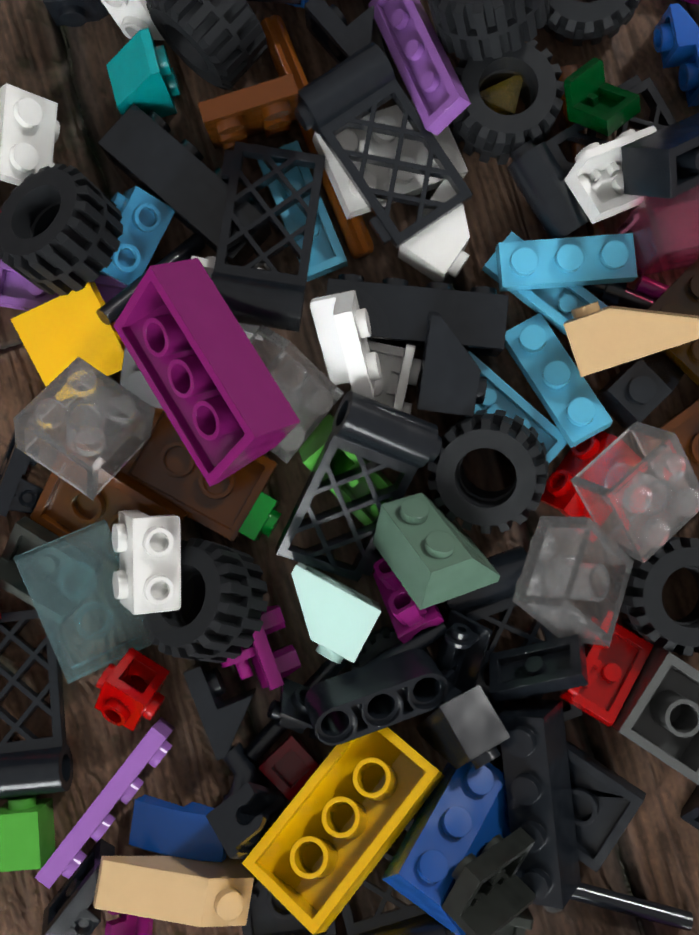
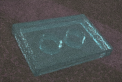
M104 519L13 557L68 684L122 659L131 647L139 651L152 645L148 638L150 630L144 628V615H133L120 603V599L116 600L114 597L112 578L113 572L119 571V552H114L112 533Z

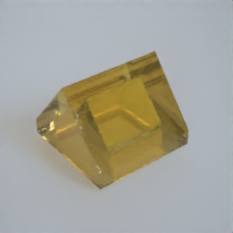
M515 75L480 91L482 100L496 113L514 115L523 83L521 75Z

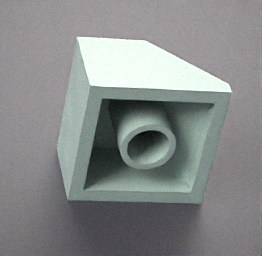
M299 562L295 565L291 574L310 639L318 644L316 651L338 664H341L344 658L354 663L381 613L379 603L321 571Z

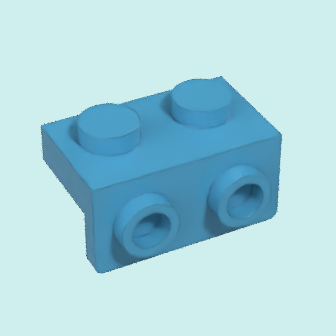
M137 186L124 191L123 195L116 192L111 199L117 205L116 208L121 212L122 219L120 223L123 225V234L118 238L121 243L118 251L114 252L111 257L112 262L99 273V275L110 276L126 286L144 273L174 215V210Z

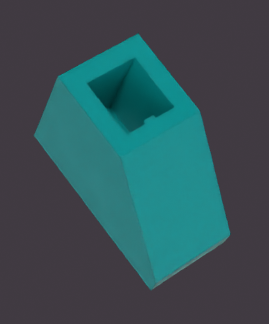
M149 28L139 30L106 65L117 108L122 116L133 103L146 114L151 110L160 117L177 114L173 96L181 94L165 46L155 45Z

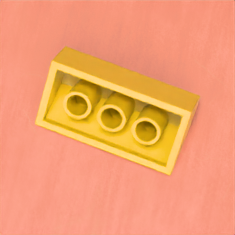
M389 727L336 745L242 864L312 935L326 932L434 791L444 775Z

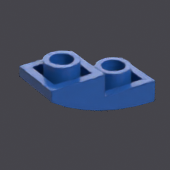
M679 3L670 4L654 28V48L657 53L661 54L663 69L680 66L678 72L679 87L686 93L688 107L699 105V27Z
M146 794L135 799L129 845L159 854L201 861L222 862L226 859L227 855L206 817L215 808L194 801L183 807Z

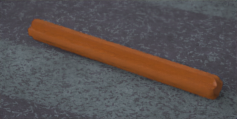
M274 14L269 18H264L260 24L266 36L267 47L279 77L292 73L297 90L308 84V81L282 17ZM298 122L309 152L318 155L312 141L315 131L312 128L305 131ZM324 168L322 184L351 256L354 259L368 256L373 252L374 244L362 215L346 219Z

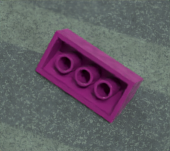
M194 258L149 266L113 326L208 485L213 486L275 448L301 421L200 260Z

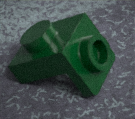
M592 58L564 80L568 120L593 131L610 136L641 111L640 95L605 83L604 64L601 59Z

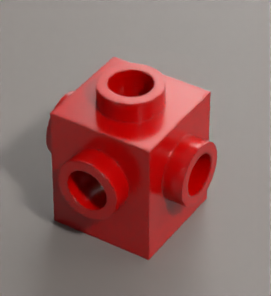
M131 647L117 665L110 663L102 673L96 684V687L101 692L94 708L101 711L104 718L110 723L124 726L133 732L143 717L151 721L163 704L166 696L161 694L160 691L170 671Z

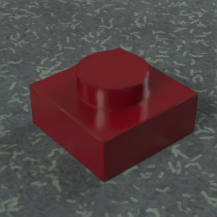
M292 732L260 763L259 769L291 802L322 762Z

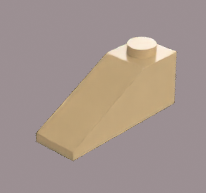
M598 301L571 310L573 319L567 320L563 324L581 377L699 339V316L619 306H607L600 309Z
M226 855V859L222 862L192 860L173 856H101L93 906L95 909L196 927L246 926L254 877L240 859H230L228 855Z

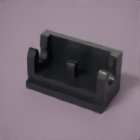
M247 782L208 813L206 817L229 858L245 860L271 827L270 820L273 814L280 812L288 801L279 790Z

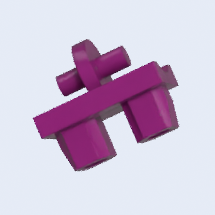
M384 558L375 562L373 565L375 569L373 576L397 637L403 644L410 641L421 630L438 626L444 622L437 604L419 610Z
M278 605L268 606L267 612L262 611L260 620L264 623L260 632L254 631L253 638L255 641L249 648L241 647L242 654L235 659L227 658L226 662L221 663L222 668L235 664L240 679L243 680L254 675L248 661L250 658L262 689L269 687L270 690L283 686L282 678L287 677L301 667L297 652L292 644L273 651L269 645L266 635L286 627L284 617Z

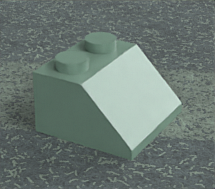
M417 493L381 504L373 544L419 610L498 582L500 578L499 573L465 530L461 528L457 520L454 519L451 522L445 517L447 510L442 506L438 508L435 502L423 493Z

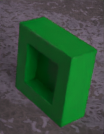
M261 492L238 532L253 541L259 540L262 534L269 537L282 516V513L276 510L280 501Z

